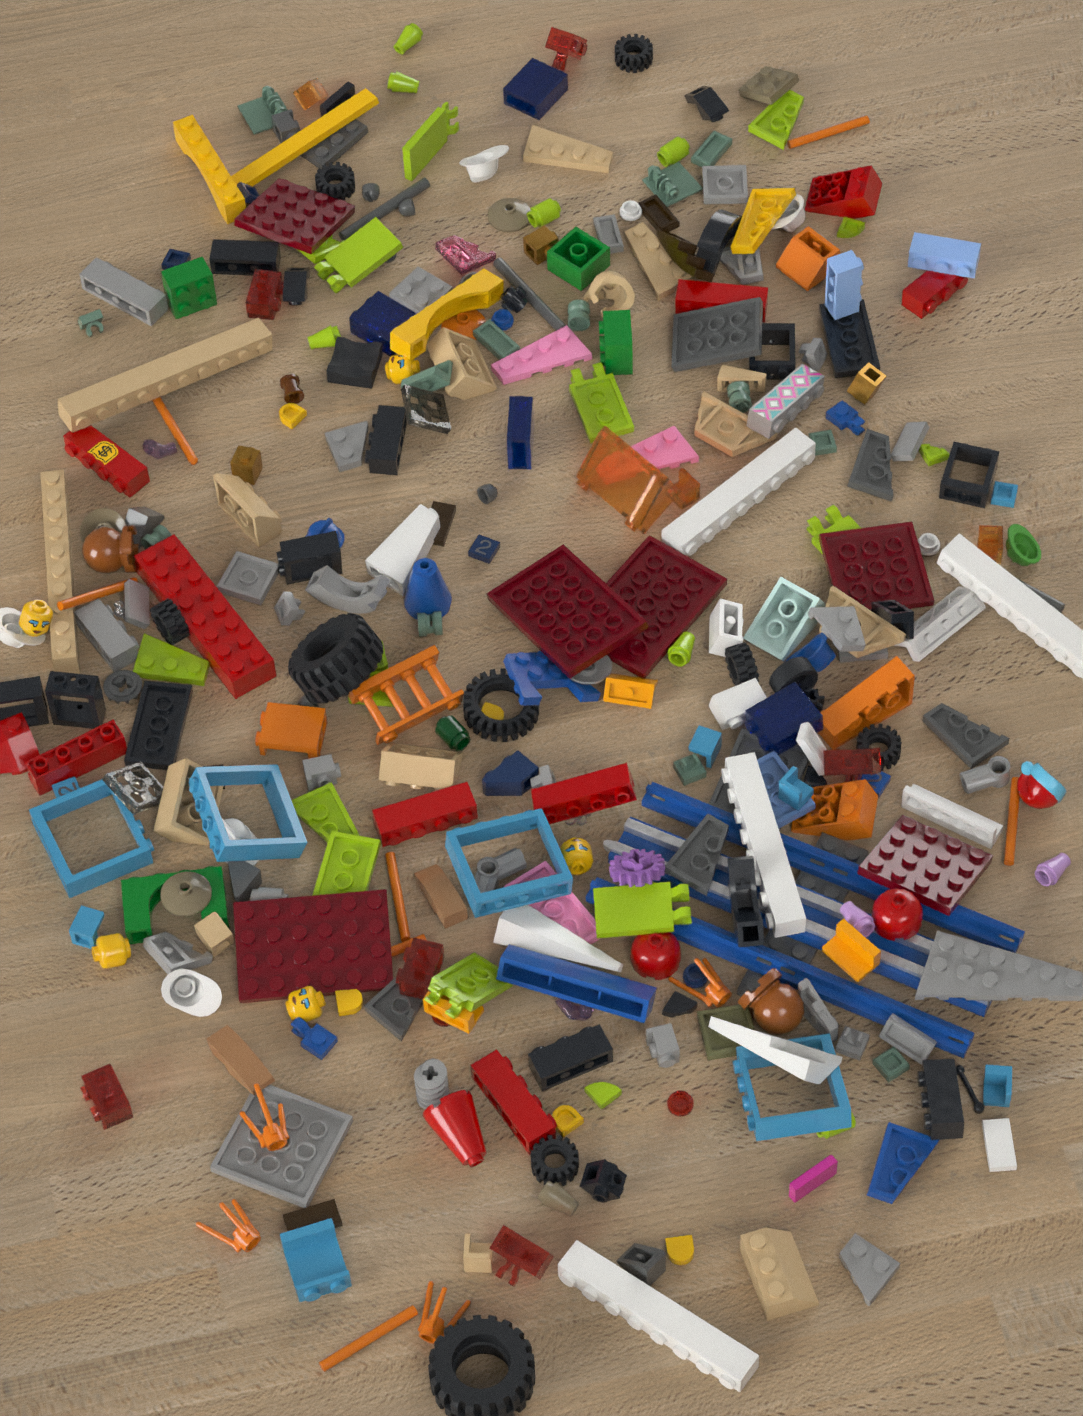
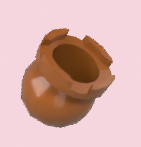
M124 526L121 533L109 527L93 530L85 538L82 548L83 558L88 567L96 572L105 574L117 572L121 567H124L126 573H137L134 555L139 553V544H134L133 535L137 534L135 526Z
M772 968L758 980L760 986L752 992L747 990L738 1000V1003L744 1010L753 1008L754 1018L762 1029L771 1034L783 1035L793 1031L801 1023L804 1016V1001L797 990L788 984L780 983L782 974L776 968Z

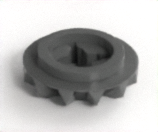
M130 670L113 672L104 682V693L109 701L114 700L117 704L120 702L128 704L131 699H137L138 694L142 692V680L137 673ZM126 682L127 688H125L124 691L120 692L119 688H122Z

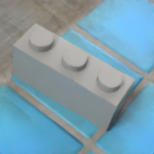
M98 598L74 611L78 628L113 672L119 671L136 661L139 644L134 636L129 637L126 633L127 630L121 620L117 621L114 618V613L108 604L104 605Z

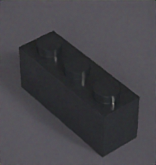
M213 239L209 258L212 274L278 277L281 260L279 242Z
M379 405L377 414H373L372 428H374V432L369 433V446L371 447L365 453V463L369 464L370 473L398 475L407 427L406 407Z
M600 1024L593 1027L588 1026L577 1034L569 1037L564 1036L548 1046L535 1048L531 1053H528L529 1068L541 1091H545L612 1063L613 1048Z
M923 1060L922 1071L917 1072L918 1087H923L924 1091L920 1093L921 1107L926 1108L927 1113H924L925 1130L929 1129L931 1140L961 1139L964 1133V1116L955 1060Z

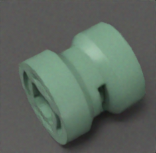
M573 300L568 304V327L571 330L584 331L589 328L590 305L588 302Z
M743 381L732 382L727 387L729 405L742 413L747 412L752 407L751 397L749 396L750 387L748 383Z
M158 525L153 529L151 535L146 534L141 538V544L144 549H147L170 537L171 533L163 525Z
M435 611L432 614H426L425 612L417 613L419 637L432 633L436 636L443 635L441 611Z

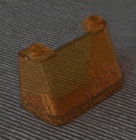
M606 426L598 432L576 474L578 479L576 484L586 492L589 489L594 491L626 519L624 524L633 532L638 529L643 534L649 530L681 493L665 474Z

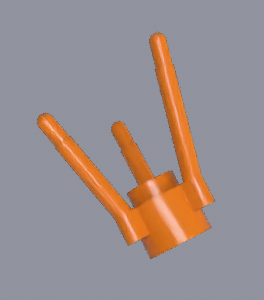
M698 958L694 959L699 969L710 981L705 988L706 996L673 977L668 978L671 983L702 1000L708 1007H711L713 1004L717 1008L721 1007L732 996L730 990L722 982L706 958H703L702 962Z
M255 1083L254 1088L268 1125L263 1128V1133L261 1134L244 1111L240 1112V1116L257 1137L262 1148L267 1147L269 1151H276L283 1148L290 1138L286 1129L283 1104H278L280 1126H278L277 1123H273L259 1084Z
M232 1199L231 1202L244 1224L239 1221L223 1202L219 1203L220 1208L237 1226L232 1234L235 1237L234 1240L199 1221L196 1222L197 1227L232 1246L237 1252H240L242 1249L245 1252H249L261 1240L260 1232L252 1225L236 1199Z
M429 1281L422 1320L418 1331L420 1332L419 1337L434 1344L438 1336L444 1337V1329L449 1325L455 1326L457 1320L461 1318L471 1302L467 1300L445 1327V1321L438 1316L447 1288H442L433 1314L428 1318L434 1285L433 1281Z

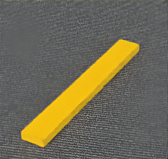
M366 88L233 174L231 176L236 185L242 182L253 187L378 105V98Z

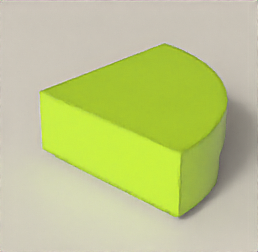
M844 217L837 231V237L852 238L859 235L865 229V222Z
M921 444L918 450L928 467L948 460L950 455L946 449L930 446V444Z
M596 1082L584 1087L585 1093L601 1110L622 1095V1090L619 1087L607 1082Z

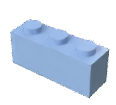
M914 232L909 250L908 267L975 278L980 258L981 243Z
M852 250L827 258L824 305L834 320L859 312V305L862 300L860 291L863 285L861 276L864 266L862 260L859 257L857 258Z

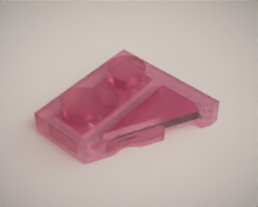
M455 235L440 240L435 245V249L461 275L496 260L495 252L485 253L478 250L479 245L467 242Z

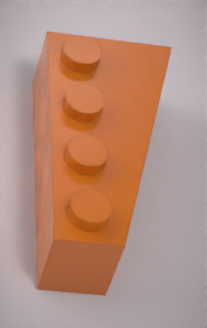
M898 656L894 657L827 709L822 710L816 716V732L832 750H835L857 737L860 732L863 733V728L867 727L870 729L871 724L877 725L911 705L915 675Z

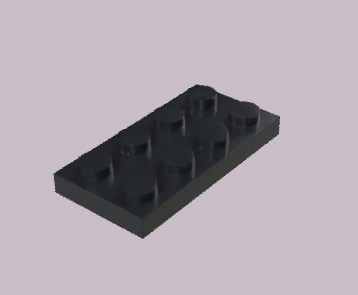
M864 299L860 301L859 312L834 320L824 304H819V313L834 378L856 376L868 362L880 371V363Z
M144 680L124 759L125 766L168 770L169 765L176 763L193 694L192 685Z

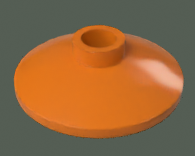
M470 310L445 320L441 323V329L444 327L477 340L473 336V330L485 323L486 320L479 311Z

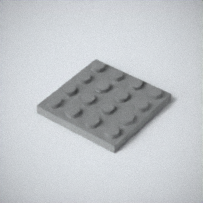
M268 1085L261 1091L273 1123H277L278 1126H280L278 1104H283L286 1129L290 1137L287 1140V1144L276 1151H269L267 1147L262 1148L259 1140L239 1113L214 1158L210 1169L215 1174L299 1207L306 1208L310 1205L353 1123V1116L278 1087ZM250 1093L241 1111L246 1113L262 1134L263 1128L268 1124L257 1093L255 1095Z

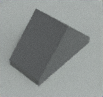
M145 506L128 509L125 522L127 526H135L137 534L133 535L134 544H139V549L142 547L141 538L146 534L151 535L153 529L161 524L165 516Z
M228 861L235 902L248 901L251 898L252 889H258L262 884L261 870L246 861Z
M634 1243L617 1260V1263L628 1273L651 1286L666 1271V1253L663 1249Z

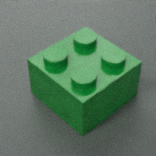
M574 227L547 251V270L580 291L585 289L594 280L596 275L605 271L610 266V247L578 227Z
M203 256L161 271L167 304L175 319L217 305L213 274Z
M630 310L603 311V320H599V334H603V336H599L600 352L604 351V353H600V362L603 367L605 366L606 375L611 373L613 375H633Z

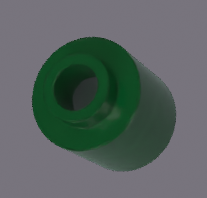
M444 716L436 723L435 733L450 749L461 751L470 743L469 732L454 716Z

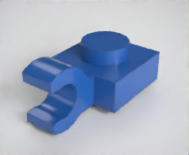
M843 400L826 411V419L840 430L847 427L857 436L865 431L861 427L865 421L858 416V412Z
M300 1017L295 1018L291 1023V1026L294 1027L291 1030L292 1033L303 1039L301 1047L320 1060L338 1042L337 1036L317 1023L313 1028H310Z

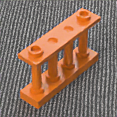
M435 645L368 678L356 690L349 692L348 697L352 704L359 701L364 703L379 727L380 731L377 732L375 739L377 745L383 742L385 744L390 743L398 737V734L446 709L451 711L461 705L464 691L461 689L452 693L436 667L440 652ZM421 669L428 671L444 697L434 704H431L415 678L416 672ZM400 680L406 681L423 709L410 715L394 689V683ZM379 691L385 692L402 720L389 726L374 702L373 694Z

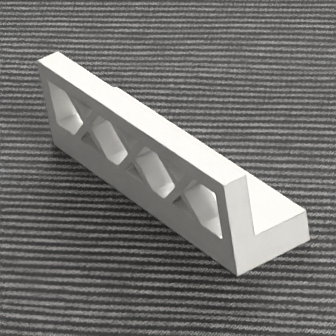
M957 587L914 622V639L908 640L906 638L904 642L894 646L906 647L912 660L919 662L983 611L986 606L969 588Z
M913 784L911 787L906 785L903 790L902 808L989 849H992L1003 830V825L918 785Z

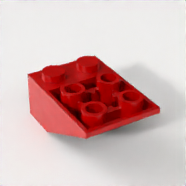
M872 165L812 178L804 210L811 213L848 217L851 219L873 216L876 212L883 183Z

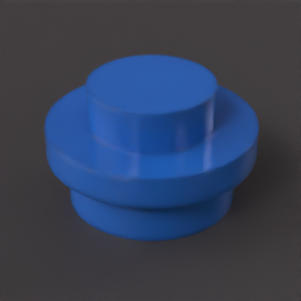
M506 309L497 310L491 318V321L501 330H507L514 324L512 314Z

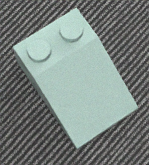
M780 577L743 639L784 661L818 623L815 618L812 620L809 618V609L825 607L826 604L817 596Z

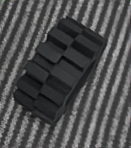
M627 34V38L622 36L621 41H616L615 62L617 67L620 66V70L623 71L626 68L627 73H630V70H633V73H637V70L643 72L644 68L648 69L649 65H652L653 44L652 42L650 43V39H645L643 35L638 37V34H634V37H631V34ZM637 52V53H640V54L631 55V54H628V53Z
M330 162L328 167L324 164L322 169L319 168L315 174L316 191L319 193H325L330 197L345 201V197L350 198L351 193L354 194L355 192L354 171H352L350 166L347 167L345 163L340 166V162H336V165ZM335 180L342 181L341 183H338V184H330V183H329V182L335 181Z
M167 598L151 607L150 612L151 617L154 619L153 622L157 625L156 628L161 632V636L165 638L167 643L174 645L190 635L184 616L182 617L181 611L177 609L176 604H173L171 599Z
M743 642L725 648V661L728 665L727 669L730 672L729 675L732 678L733 684L737 686L753 678H756L759 682L758 668L755 665L756 661L753 658L749 645Z
M878 723V728H875V725L871 724L870 730L865 727L863 728V733L860 732L858 734L856 756H858L860 763L863 762L865 768L870 765L874 768L879 767V770L883 771L884 766L889 770L892 764L894 766L897 764V760L900 759L902 742L900 735H897V731L895 729L891 731V726L887 725L886 728H882L883 724ZM873 743H882L888 747V750L876 752L871 750L869 746Z
M548 1135V1141H545L544 1138L539 1139V1145L535 1143L533 1150H531L533 1176H536L539 1183L544 1180V1185L551 1181L552 1183L561 1182L562 1186L567 1185V1179L572 1182L574 1175L577 1176L579 1168L578 1149L576 1150V1145L573 1142L570 1144V1139L567 1137L562 1141L561 1135H557L556 1139H552V1135ZM552 1154L562 1155L565 1159L564 1165L558 1168L548 1167L544 1161L547 1156Z

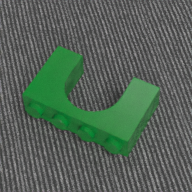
M208 866L204 869L181 870L167 874L157 873L153 876L145 877L135 876L121 880L125 933L129 944L143 943L144 938L153 936L152 913L155 906L161 901L162 886L171 876L181 872H195L208 880L212 890V897L207 907L201 911V918L204 919L211 913L216 912L230 930L222 866Z

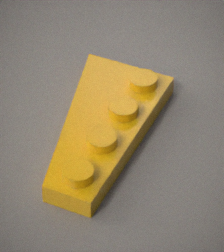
M795 188L752 189L731 245L732 254L755 253L796 196Z

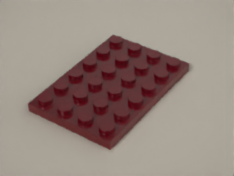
M649 535L606 583L640 614L648 624L646 630L607 654L611 661L636 676L645 679L668 653L669 648L681 634L690 628L726 587L727 578Z
M564 544L486 593L488 600L569 679L648 628L647 621Z
M387 889L233 902L240 1003L288 999L291 992L306 986H312L316 992L321 991L323 996L336 995L335 991L357 989L360 993L381 991L394 979Z

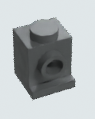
M292 109L271 116L273 132L280 143L300 131L297 120H294Z

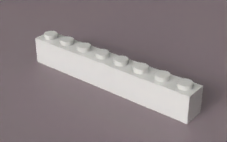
M794 428L662 530V542L686 556L693 555L705 542H710L718 532L728 528L732 521L739 516L745 515L749 508L756 503H760L771 491L777 490L785 480L794 477L803 466L812 463L815 458L816 443L800 430Z
M958 534L939 555L937 564L941 569L955 577L962 586L969 588L981 601L988 603L1000 616L1007 618L1019 631L1026 633L1038 646L1045 648L1057 661L1064 663L1076 676L1083 678V630L965 537Z
M755 752L725 758V768L721 769L722 779L724 783L729 785V789H727L730 804L734 803L736 808L734 809L736 824H741L742 828L740 830L741 842L743 845L747 844L748 847L746 856L754 857L756 886H759L761 890L759 892L761 907H766L767 910L765 914L768 929L772 928L775 938L803 933L806 927V916Z
M578 1240L574 1242L558 1263V1277L565 1285L576 1287L590 1301H598L604 1305L610 1314L614 1316L620 1315L627 1320L632 1328L645 1331L657 1344H665L670 1347L679 1358L692 1361L701 1372L717 1377L726 1388H734L741 1392L758 1369V1354Z

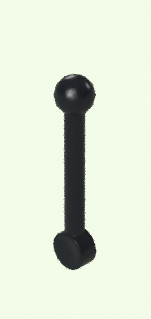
M957 1065V1075L962 1079L974 1103L975 1113H983L985 1106L978 1101L964 1074L965 1068L962 1065Z

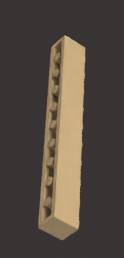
M256 318L58 399V414L71 432L84 429L89 425L272 351V333L259 318Z
M64 469L40 472L48 604L53 611V618L50 623L52 662L56 672L80 674L78 633L74 614L76 606L60 611L57 607L59 601L75 596L68 486Z

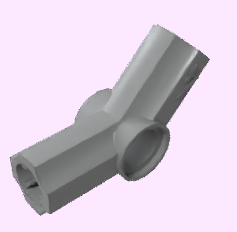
M514 848L494 858L484 857L480 859L477 863V872L474 878L480 893L495 890L500 880L525 869L527 863L520 849Z

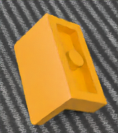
M611 673L606 677L603 701L651 709L658 680Z
M844 918L836 924V935L822 946V952L856 982H860L880 964L881 950Z
M443 995L435 1005L429 1004L424 1000L425 997L423 998L424 1012L470 1034L484 1012L483 1006L478 1007L472 1012L464 1008L459 1016L453 1019L445 1014V1011L452 1006L449 1003L450 998Z

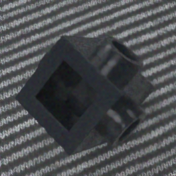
M606 1159L586 1164L579 1187L592 1195L594 1200L606 1203L607 1201L620 1199L624 1191L627 1175L619 1170L616 1164L608 1162Z

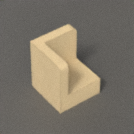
M216 912L211 913L194 925L196 935L213 957L235 943L233 933Z
M465 1233L463 1253L465 1272L492 1273L493 1243H472L471 1234Z

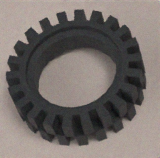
M500 668V674H496L495 669L490 670V676H487L485 671L480 673V679L475 676L472 679V684L468 683L466 691H464L463 712L469 729L473 727V733L476 735L481 732V738L485 740L490 734L491 741L497 742L498 736H502V742H508L509 735H511L513 741L518 739V733L524 737L527 735V729L531 731L534 728V723H537L539 716V705H526L517 716L507 720L489 718L480 710L479 703L481 699L493 691H509L520 697L518 693H515V682L509 678V675H506L505 668Z

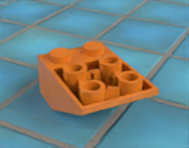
M866 779L812 787L814 795L811 798L815 802V810L792 821V833L821 836L823 832L838 839L848 841L872 838L878 795Z

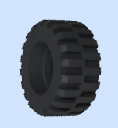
M353 613L341 614L336 618L329 619L324 624H320L317 626V629L307 634L304 640H301L297 649L292 652V658H289L288 672L294 682L311 701L323 704L329 701L334 702L360 687V684L366 681L370 674L377 669V664L382 660V641L362 616Z
M473 1315L472 1320L466 1321L465 1317L457 1320V1326L449 1325L444 1329V1337L440 1335L436 1338L434 1342L435 1348L431 1349L429 1354V1379L432 1395L435 1396L439 1408H445L447 1416H514V1411L522 1412L526 1407V1400H530L532 1397L536 1375L532 1346L529 1340L524 1339V1333L519 1328L513 1330L510 1321L503 1319L502 1322H499L497 1316L489 1315L488 1319H481V1315ZM477 1354L494 1355L503 1360L508 1366V1373L503 1380L492 1387L483 1389L472 1388L463 1384L456 1377V1371L463 1361Z

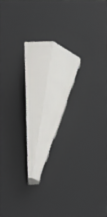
M529 905L505 910L499 917L493 943L506 947L511 944L558 959L622 972V963Z
M712 1016L708 1025L711 1029L798 1078L811 1083L820 1084L841 1064L843 1058Z

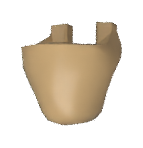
M606 270L596 275L589 290L584 295V301L592 300L593 304L601 299L614 301L612 306L604 307L601 310L602 318L603 311L628 310L634 304L635 293L629 280L623 274L614 270Z

